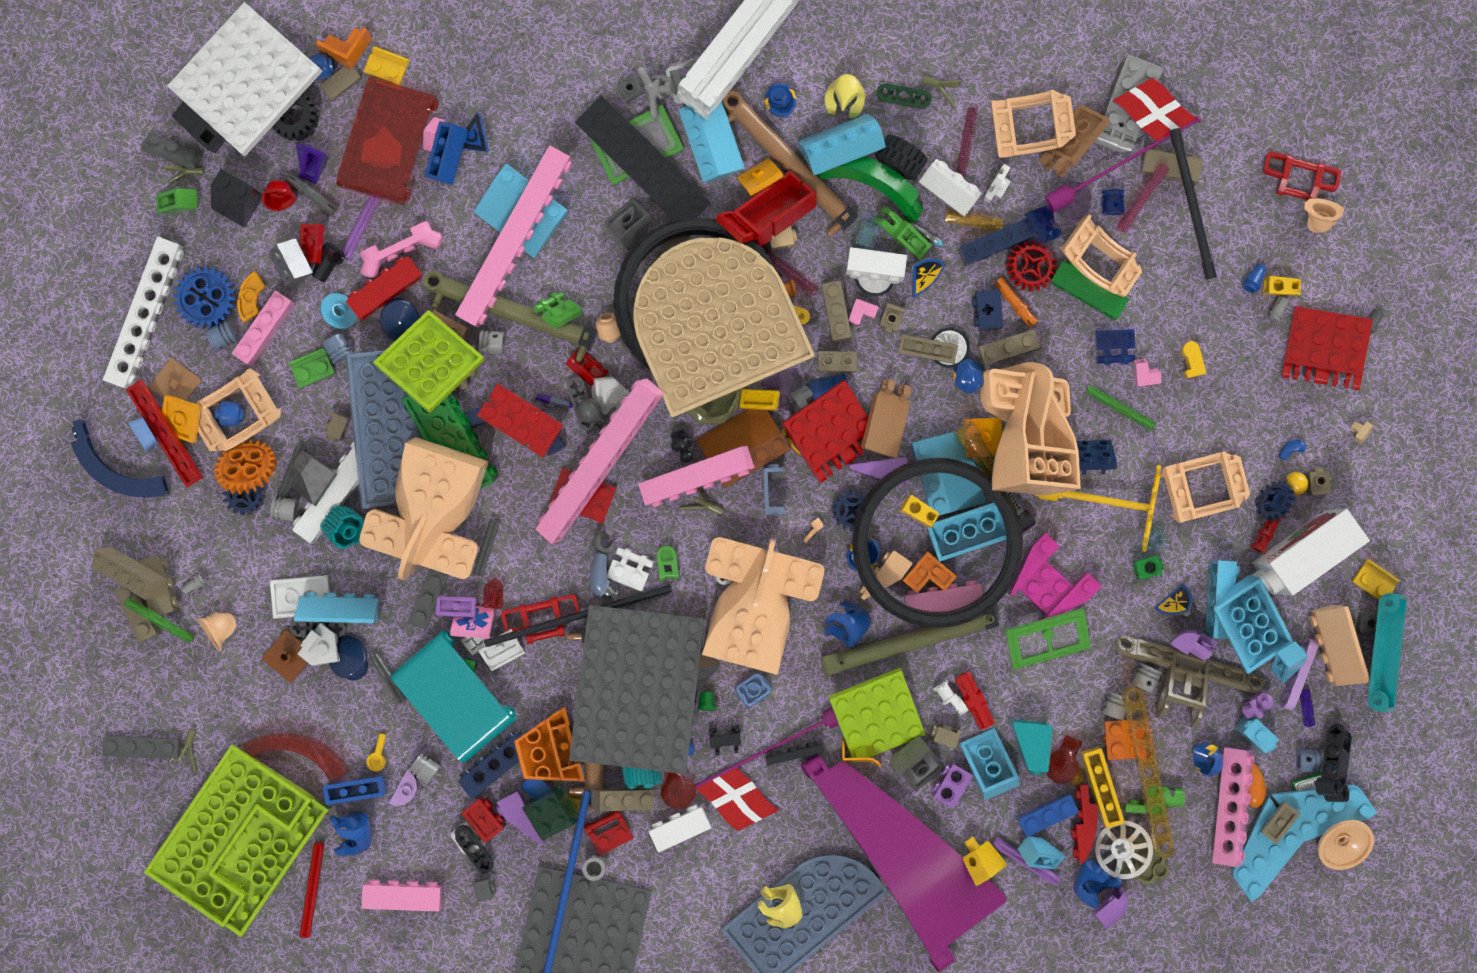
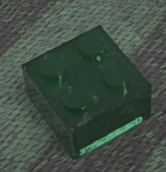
M561 784L529 799L522 807L541 841L573 826L579 815Z

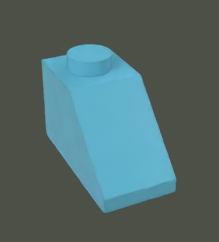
M1295 641L1276 653L1271 670L1282 684L1305 664L1307 659L1305 649Z
M1028 836L1018 847V851L1028 867L1055 869L1065 858L1062 852L1041 837Z

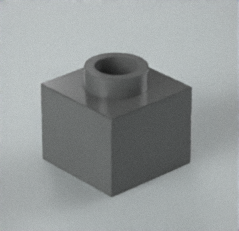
M633 75L616 85L618 91L628 104L644 93ZM628 85L633 86V89L631 91H628L626 89Z
M1358 612L1356 631L1375 634L1377 615ZM1369 620H1372V627L1368 626Z
M490 877L476 880L472 883L477 902L494 897L496 886L494 881H490Z

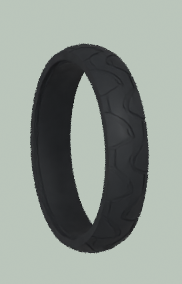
M700 217L684 218L653 229L633 246L620 267L615 281L613 297L617 327L628 349L648 369L649 366L636 337L629 308V289L634 273L643 259L652 250L677 237L705 235L739 242L715 219ZM755 240L742 243L758 252L775 269L769 256Z
M926 458L894 469L878 481L869 491L860 506L855 520L852 538L853 557L864 587L871 597L887 612L903 621L919 626L933 628L952 627L970 622L982 616L1004 597L1011 587L1020 566L1023 536L1020 519L1013 502L1005 491L992 490V477L971 464L959 460ZM928 473L953 474L979 486L997 506L1004 521L1007 538L1005 560L992 586L974 602L955 610L943 612H929L910 607L888 593L873 572L867 547L871 519L884 497L900 483L915 476Z

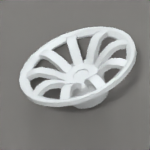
M1125 821L1123 824L1107 829L1104 828L1096 841L1095 853L1101 868L1109 875L1119 877L1120 879H1131L1139 876L1149 867L1153 857V844L1144 828L1134 822ZM1126 825L1136 828V831L1128 839L1126 838ZM1120 826L1121 835L1117 839L1110 829ZM1142 833L1147 842L1133 845L1132 842ZM1105 834L1113 841L1112 845L1101 844ZM1148 847L1147 859L1134 853L1137 849ZM1100 849L1111 850L1112 854L1102 860ZM1132 857L1144 863L1137 871L1131 861ZM1116 858L1117 866L1115 872H1113L1106 864ZM1123 861L1127 863L1131 874H1120Z

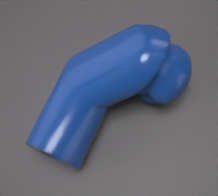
M1302 440L1289 441L1284 445L1278 457L1287 461L1292 452L1303 453L1306 450V444Z

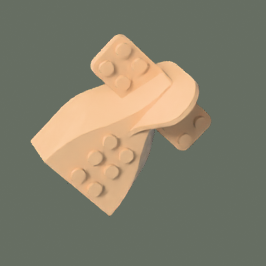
M1035 362L985 371L984 384L980 394L982 405L988 412L1006 422L994 459L992 490L1051 495L1081 489L1078 446L1074 433L1066 419L1071 412L1068 382L1064 379L1054 378L1048 367Z
M417 437L406 442L395 486V497L400 516L378 509L369 511L360 534L359 541L361 545L402 559L398 578L403 581L414 573L418 565L460 579H466L472 573L479 547L476 542L451 533L473 510L489 461Z
M722 537L715 538L711 543L707 558L706 572L712 576L731 580L732 583L724 590L715 605L702 655L778 675L790 627V612L786 595L806 601L816 600L824 576V567L816 562L773 551L775 546L774 539H770L768 548L765 549Z

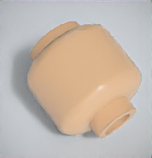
M604 313L599 316V319L596 321L598 337L608 343L615 342L621 336L615 315L613 313Z

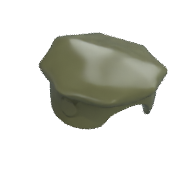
M741 389L686 413L699 424H723L739 409Z

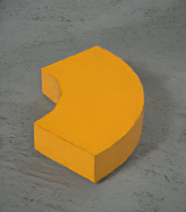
M253 271L248 275L240 287L237 308L243 323H246L260 313L258 298L266 286L257 271Z

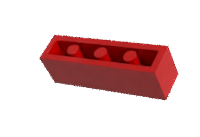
M409 256L399 258L395 261V265L392 268H385L379 273L378 278L368 280L364 283V288L360 291L355 290L347 296V304L361 322L423 278L421 272Z

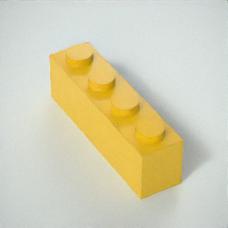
M1097 746L1081 751V759L1094 800L1098 806L1102 826L1107 829L1125 823L1102 748Z

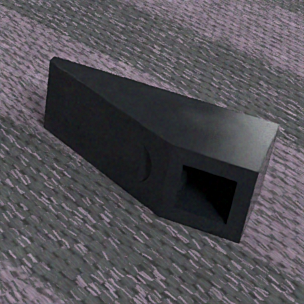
M184 101L173 113L172 117L208 151L216 153L226 141L224 137Z

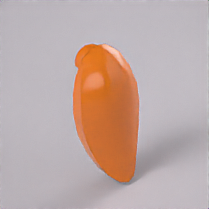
M1254 764L1251 768L1253 781L1249 787V794L1251 795L1249 805L1253 808H1258L1264 802L1266 785L1259 767Z

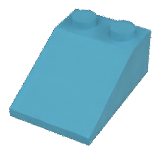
M995 728L959 743L984 801L1019 786V777Z

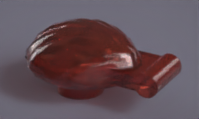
M1068 735L1064 737L1060 749L1050 754L1049 770L1046 772L1048 778L1055 783L1062 784L1070 782L1079 772L1076 755L1082 745V741Z
M664 772L666 781L661 787L660 793L664 803L674 809H683L690 805L696 797V785L683 774Z

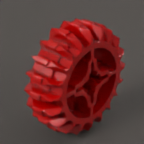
M1031 240L1029 246L1027 241H1024L1023 248L1020 244L1016 245L1017 251L1012 249L1010 253L1013 256L1007 257V260L1012 263H1006L1005 267L1011 268L1006 274H1013V277L1009 279L1010 282L1015 279L1018 281L1015 283V287L1022 284L1021 291H1024L1026 286H1028V292H1032L1034 286L1038 292L1040 291V285L1045 289L1047 287L1046 282L1052 283V279L1049 276L1053 277L1055 275V272L1051 270L1058 268L1057 265H1052V263L1057 261V258H1050L1054 252L1050 251L1047 253L1046 250L1049 248L1047 245L1042 249V242L1035 246V241ZM1026 252H1036L1041 257L1034 259L1029 254L1027 255ZM1021 255L1024 267L1017 271V259ZM1045 261L1046 273L1042 277L1039 266ZM1028 262H1029L1030 264H1033V263L1035 264L1036 262H1038V263L1036 264V266L1034 267V269H1036V270H1033V269H1030V270H1029V269H1028V270L1024 271V270L1027 268V266L1029 265ZM1025 274H1030L1034 278H1036L1037 281H1028L1022 278L1021 276Z

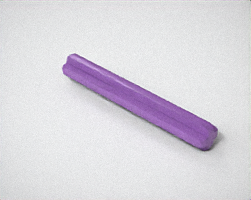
M378 189L372 190L342 249L347 259H350L383 195Z
M997 837L993 841L992 846L1054 886L1060 882V876L1049 869L1028 867L1020 852Z

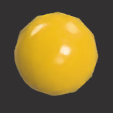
M1293 472L1286 476V483L1295 491L1294 496H1299L1306 492L1308 479L1304 474Z

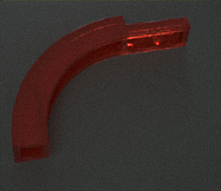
M272 733L254 738L242 744L245 752L252 757L270 750H287L299 753L315 762L324 771L330 782L351 771L345 761L332 748L315 738L302 734Z

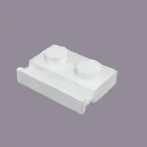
M510 629V630L506 631V632L503 633V634H506V633H509V632H513V631H512V629ZM517 638L490 647H485V643L477 647L491 671L525 654Z

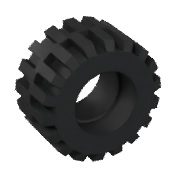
M303 93L291 105H297L302 108L303 115L300 121L293 125H287L284 123L282 115L272 126L273 130L284 139L301 141L302 137L304 139L308 138V133L313 134L314 131L312 129L318 126L316 120H319L318 109L314 102Z
M887 135L884 139L886 148L878 150L875 157L880 163L893 169L905 179L916 180L928 158L920 149L908 141L895 135Z

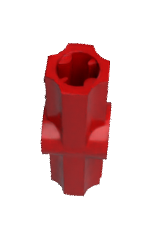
M967 671L955 677L954 680L963 695L962 699L969 712L972 713L979 729L983 730L992 726L995 721L986 706L987 702L981 690L977 688L970 672Z

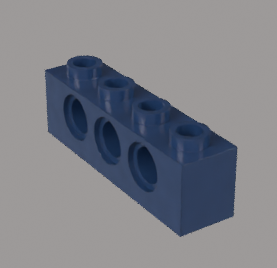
M1028 217L962 245L958 248V252L964 266L967 267L1024 241L1033 239L1038 233L1031 217Z
M520 731L517 734L512 732L505 738L507 742L502 746L497 744L490 750V756L487 758L482 756L477 760L474 769L470 771L467 768L459 775L461 779L457 782L471 799L475 798L519 762L514 741L522 736ZM512 747L515 751L514 756H507L505 748ZM497 759L500 763L499 768H492L490 760ZM476 771L484 773L485 778L483 781H478L475 778Z

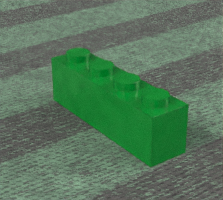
M1068 260L1066 262L1062 261L1059 264L1055 275L1051 278L1052 285L1113 321L1119 318L1129 301L1126 296L1121 297L1089 280Z

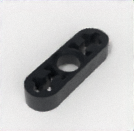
M458 826L454 832L456 842L479 872H490L494 864L489 852L469 826ZM461 832L467 833L468 842H466L463 836H460ZM477 845L480 849L476 853H471L469 848ZM482 856V859L484 860V862H488V865H481V860L479 857Z

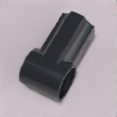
M331 242L325 243L322 246L321 264L317 263L311 275L323 283L326 282L334 267L344 261V252Z

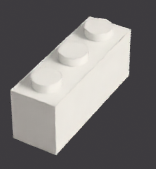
M938 159L931 164L919 181V183L964 217L982 194L975 185L969 184L961 174L953 172L945 162Z
M850 247L846 275H850L851 278L855 279L868 277L871 281H880L882 279L888 280L892 284H898L903 282L905 277L907 255Z
M697 804L686 808L687 812L681 815L677 812L669 816L668 821L662 823L660 820L651 825L652 828L649 829V834L658 853L711 829V824L702 805L697 807Z

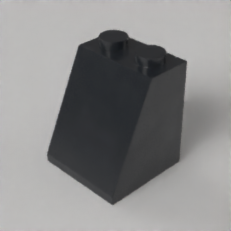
M220 168L211 184V209L245 228L262 200V193Z

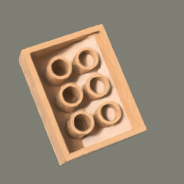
M1330 605L1310 611L1311 616H1309V620L1317 633L1315 640L1318 641V646L1320 645L1322 650L1320 658L1322 663L1326 664L1327 671L1325 674L1328 682H1331L1334 686L1369 683V675L1349 607Z

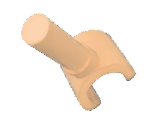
M819 518L810 523L814 529L804 538L803 541L805 543L823 527V523Z

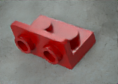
M301 224L299 246L309 265H312V263L321 264L324 225Z
M481 796L461 814L481 839L487 843L504 829L506 825L504 824L505 819L503 816H500L499 813L496 814L492 809V803L487 798L484 799Z

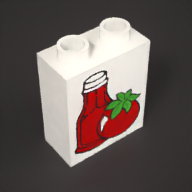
M1348 509L1325 510L1268 550L1266 554L1251 562L1256 569V572L1251 576L1260 577L1267 591H1270L1273 595L1293 596L1370 540Z

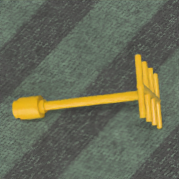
M1156 466L1149 504L1075 491L1051 495L1035 494V496L1039 497V499L1055 502L1058 501V498L1062 499V497L1148 512L1142 540V551L1146 552L1161 476V466Z

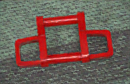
M1275 152L1267 153L1262 170L1264 174L1280 179L1276 194L1281 196L1285 194L1307 201L1309 199H1316L1319 189L1335 192L1339 187L1341 170L1321 163L1314 164L1293 158L1291 155ZM1270 158L1284 161L1282 172L1269 168ZM1291 166L1314 171L1312 187L1309 193L1286 187ZM1323 172L1335 176L1334 185L1321 183Z
M575 594L558 598L555 596L551 597V600L530 605L522 604L517 608L504 610L501 612L505 631L510 629L516 631L530 627L528 613L553 607L555 619L560 618L562 615L558 601L573 599L576 609L575 613L580 612L577 596ZM520 611L524 627L509 628L506 614ZM564 624L557 626L556 629L526 635L527 644H534V641L555 636H565Z

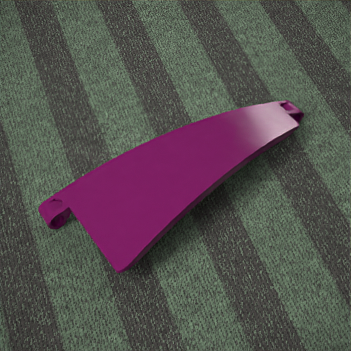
M815 754L800 765L802 771L816 784L856 840L926 948L931 964L938 972H941L955 961L948 945L1006 902L1005 895L989 880L976 886L963 861V857L848 763L840 761L829 769L819 755Z

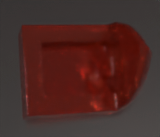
M497 578L490 580L484 587V608L503 609V585Z

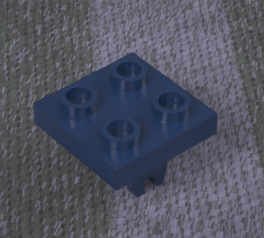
M1111 440L1076 441L1079 454V469L1082 470V475H1086L1087 470H1101V474H1105L1106 470L1117 468Z

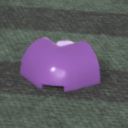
M1186 629L1179 632L1173 638L1171 645L1187 655L1191 652L1203 661H1206L1212 655L1213 649L1218 642L1202 632Z
M1121 886L1118 888L1114 887L1105 894L1106 900L1092 911L1106 929L1122 918L1127 911L1128 896Z

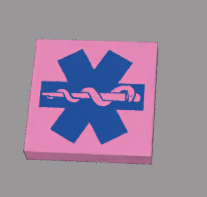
M476 606L475 618L453 617L450 631L451 636L489 639L495 608Z

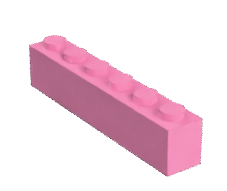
M743 446L641 482L638 486L645 506L652 505V507H657L664 504L663 500L669 499V501L680 499V494L686 493V495L697 493V488L703 487L708 489L714 487V482L721 481V483L731 481V476L737 474L738 477L750 474L749 470L755 467L748 446Z

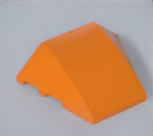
M565 707L514 741L524 779L585 782L580 763L569 760L572 736Z

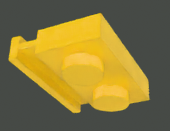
M373 46L372 53L363 72L400 86L410 60Z
M1366 559L1351 582L1379 601L1382 595L1392 593L1400 580L1370 559Z

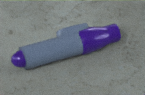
M536 395V400L543 402L546 406H560L567 409L573 407L570 401L548 395Z

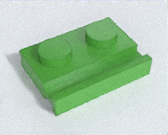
M325 348L289 362L300 389L336 374Z

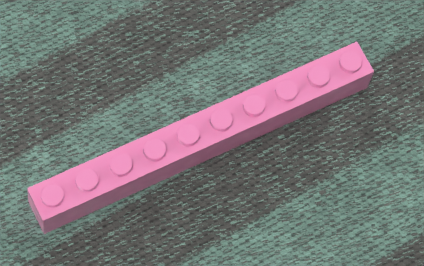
M549 145L457 310L456 316L476 327L484 324L488 316L486 312L497 301L496 294L498 291H502L506 285V276L508 274L511 275L515 269L516 264L514 262L516 258L522 256L525 247H523L527 240L530 241L535 232L533 230L535 224L541 222L545 206L549 207L554 198L552 196L554 190H558L563 182L561 178L564 172L568 173L572 166V158Z
M637 380L632 385L631 393L625 396L620 403L622 406L611 415V421L608 426H605L599 434L601 436L590 445L589 453L579 461L580 466L578 469L573 471L568 477L569 482L559 490V496L549 504L548 512L538 520L539 525L535 530L551 544L560 542L665 394L650 380Z

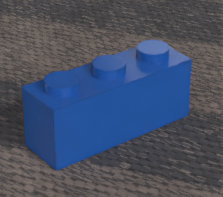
M439 121L424 177L453 185L468 129Z
M384 775L328 783L323 786L326 805L381 797L387 794Z
M1067 792L1016 816V819L1023 834L1028 837L1079 813L1072 796Z

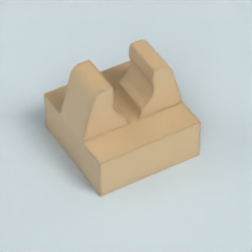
M1355 421L1350 427V430L1356 434L1355 441L1362 445L1373 430V425L1367 421L1364 425Z

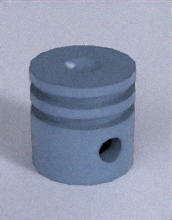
M228 321L206 331V336L215 351L229 346V343L233 344V341H238Z
M343 333L336 334L322 343L328 356H330V360H332V364L345 360V354L353 353L350 351L351 348L348 347L349 344Z
M1322 749L1296 750V768L1298 772H1322L1324 761Z

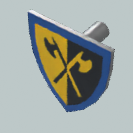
M926 258L912 264V266L910 264L906 265L905 271L912 274L913 298L934 284L945 267L942 261Z
M1182 584L1155 606L1154 609L1163 615H1181L1183 619H1186L1190 615L1193 603L1192 592L1186 585Z

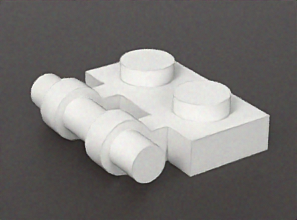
M618 547L616 554L622 556V560L619 562L613 559L607 578L642 591L649 573L642 571L643 567L652 568L654 561L647 559L648 556L643 554L640 556L632 553L630 549ZM628 559L637 562V568L626 565Z

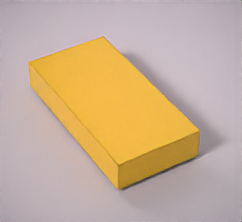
M742 389L740 408L778 411L780 392L774 390Z

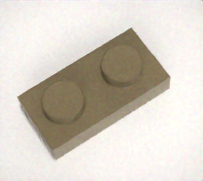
M1283 801L1260 832L1277 844L1299 817L1300 813Z

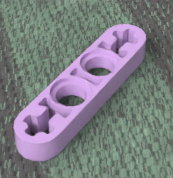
M1309 637L1301 645L1307 653L1306 662L1288 679L1280 701L1281 707L1290 711L1296 707L1318 649V641Z

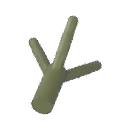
M925 75L923 83L938 88L951 106L956 109L957 106L942 86L958 88L959 85L957 84L961 83V80L940 81Z
M176 163L173 164L178 167L163 166V169L181 171L180 174L167 181L169 184L186 174L203 175V167H196L195 170Z
M697 488V491L702 499L694 496L693 500L702 505L679 507L680 510L708 509L719 516L724 511L723 508L709 502L700 488Z
M189 729L185 742L180 748L177 763H180L188 749L193 772L197 773L191 747L196 731ZM170 758L168 761L171 763L174 759Z

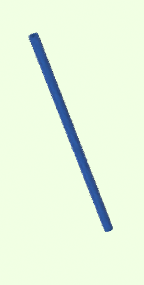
M584 790L543 973H551L591 797L590 790Z

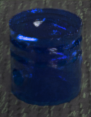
M1108 189L1101 191V194H1103L1101 196L1103 199L1102 215L1125 214L1124 190Z

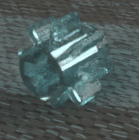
M1153 528L1151 530L1152 533L1149 535L1147 550H1151L1153 547L1155 552H1159L1158 547L1166 548L1163 543L1168 538L1162 536L1163 530L1156 533V529ZM1152 537H1158V538H1157V541H1158L1159 543H1158V544H1152V543H1153Z

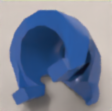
M844 601L840 603V606L844 608L845 614L833 613L825 620L828 626L824 628V633L826 636L833 635L847 647H853L868 631L872 622L869 613L862 606L850 601ZM833 621H837L843 624L846 629H842L838 625L830 623H832Z
M357 811L341 817H335L334 814L330 816V821L337 834L348 839L341 843L338 848H334L335 854L339 856H353L366 851L371 846V826L366 813Z
M1087 859L1077 874L1073 890L1082 902L1091 908H1097L1100 905L1097 894L1109 887L1118 888L1122 884V880L1119 877L1111 878L1101 868L1100 864L1094 860Z

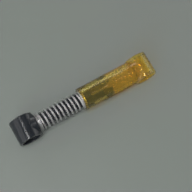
M970 420L955 430L954 434L961 445L966 448L977 468L992 477L994 457L982 440L979 429ZM1006 492L1016 508L1023 534L1036 525V522L1027 509L1019 506L1020 503L1014 497L1013 492Z

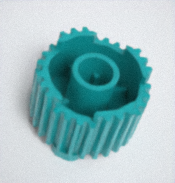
M332 506L330 512H328V515H325L326 518L320 524V530H322L323 535L342 550L349 548V546L352 547L353 544L360 543L359 539L364 519L348 506Z
M622 767L626 789L637 788V785H643V788L655 787V784L662 783V771Z

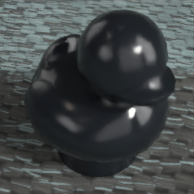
M684 430L673 433L670 436L672 439L671 449L674 452H681L680 459L682 462H691L693 454L687 449L692 445L693 438L686 435Z

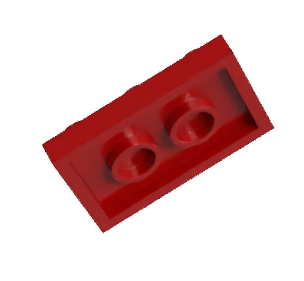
M562 468L549 503L557 499L559 490L569 482L568 477L573 471ZM602 482L579 515L603 524L617 488Z

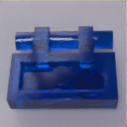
M1048 205L1025 214L1032 231L1037 232L1040 242L1046 243L1057 239L1061 235V230L1054 228L1052 225L1055 223L1054 214Z
M1134 329L1095 331L1096 351L1104 350V356H1096L1097 364L1111 365V363H1121L1124 365L1136 360L1135 354L1128 355V349H1135ZM1111 350H1121V355L1111 356Z

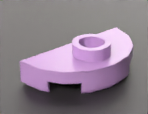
M407 769L388 804L395 806L404 805L410 802L416 795L418 789L415 775H412V772H408L409 769Z

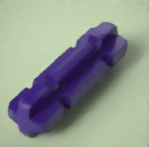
M1302 689L1300 694L1305 727L1315 726L1312 700H1310L1311 691L1309 689Z

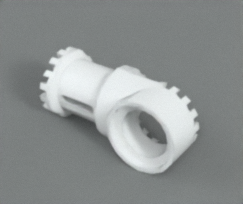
M948 680L933 688L934 692L937 691L942 698V704L946 705L951 702L960 716L969 711L957 693H953L948 685Z

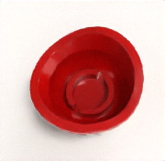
M280 180L269 182L262 193L264 206L272 211L285 210L296 201V195L293 193L291 186Z

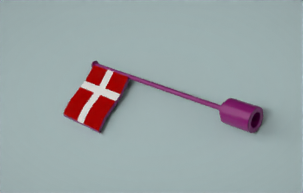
M1153 78L1117 97L1112 102L1125 110L1138 127L1156 142L1075 188L1063 185L1045 195L1044 198L1048 207L1054 213L1074 202L1077 190L1169 139V130L1180 128L1183 131L1197 122L1200 123L1201 118L1199 116L1194 117L1184 109L1170 92Z
M830 707L822 711V721L696 785L692 784L691 789L699 791L707 798L725 821L738 831L779 811L738 767L822 724L825 727L829 726L831 729L838 726L839 723L833 708Z

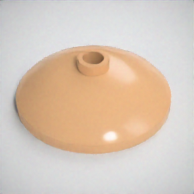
M1347 820L1331 826L1322 835L1317 848L1318 856L1322 863L1331 869L1345 870L1352 868L1368 857L1374 845V835L1371 829L1361 821Z

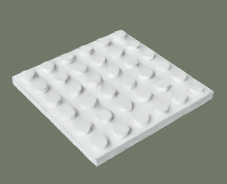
M244 2L168 84V87L243 156H246L322 73V70Z

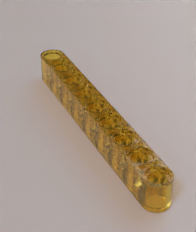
M1128 686L1122 692V699L1153 849L1160 857L1169 858L1174 853V844L1144 698L1139 689ZM1131 691H1135L1137 694L1136 699L1133 701L1128 699ZM1135 710L1140 711V717L1137 720L1132 718V713ZM1143 729L1144 736L1137 739L1136 732ZM1147 748L1148 755L1141 758L1140 751ZM1151 767L1152 774L1145 777L1144 770ZM1152 786H1155V794L1149 796L1148 789ZM1159 805V813L1153 815L1152 808ZM1158 825H1163V832L1157 834L1156 827ZM1162 844L1168 845V849L1165 852H1160Z

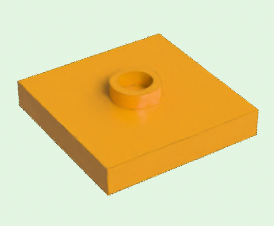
M768 157L736 178L748 194L753 196L781 179L783 174Z
M170 395L164 396L162 412L179 439L191 443L196 442L201 405Z
M1000 418L964 419L965 457H994L1003 434L1002 420Z

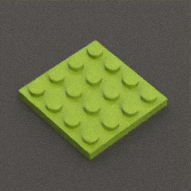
M428 310L373 363L374 366L420 406L431 413L485 360L480 353Z
M901 668L828 696L852 758H870L910 742L918 735L920 737L926 735Z

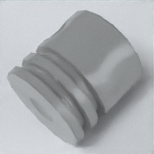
M481 330L479 353L484 351L486 354L489 352V354L503 355L505 333L490 331L489 333V331L484 332V330Z
M273 497L270 518L294 522L298 515L299 501L297 499Z
M1140 663L1139 673L1136 672L1131 684L1153 694L1158 683L1156 680L1160 679L1159 674L1161 675L1162 672Z
M1109 691L1108 701L1105 700L1101 713L1123 721L1128 709L1126 706H1129L1128 701L1131 699Z
M421 753L408 772H413L412 775L416 774V777L427 785L441 766L432 759L428 760V756L424 757V753Z
M591 855L583 864V874L589 880H599L605 874L607 864L602 856Z

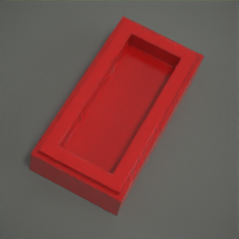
M732 211L718 214L715 219L740 243L752 241L756 236Z

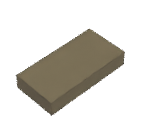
M344 66L319 86L329 99L334 101L362 78L354 68L350 69Z

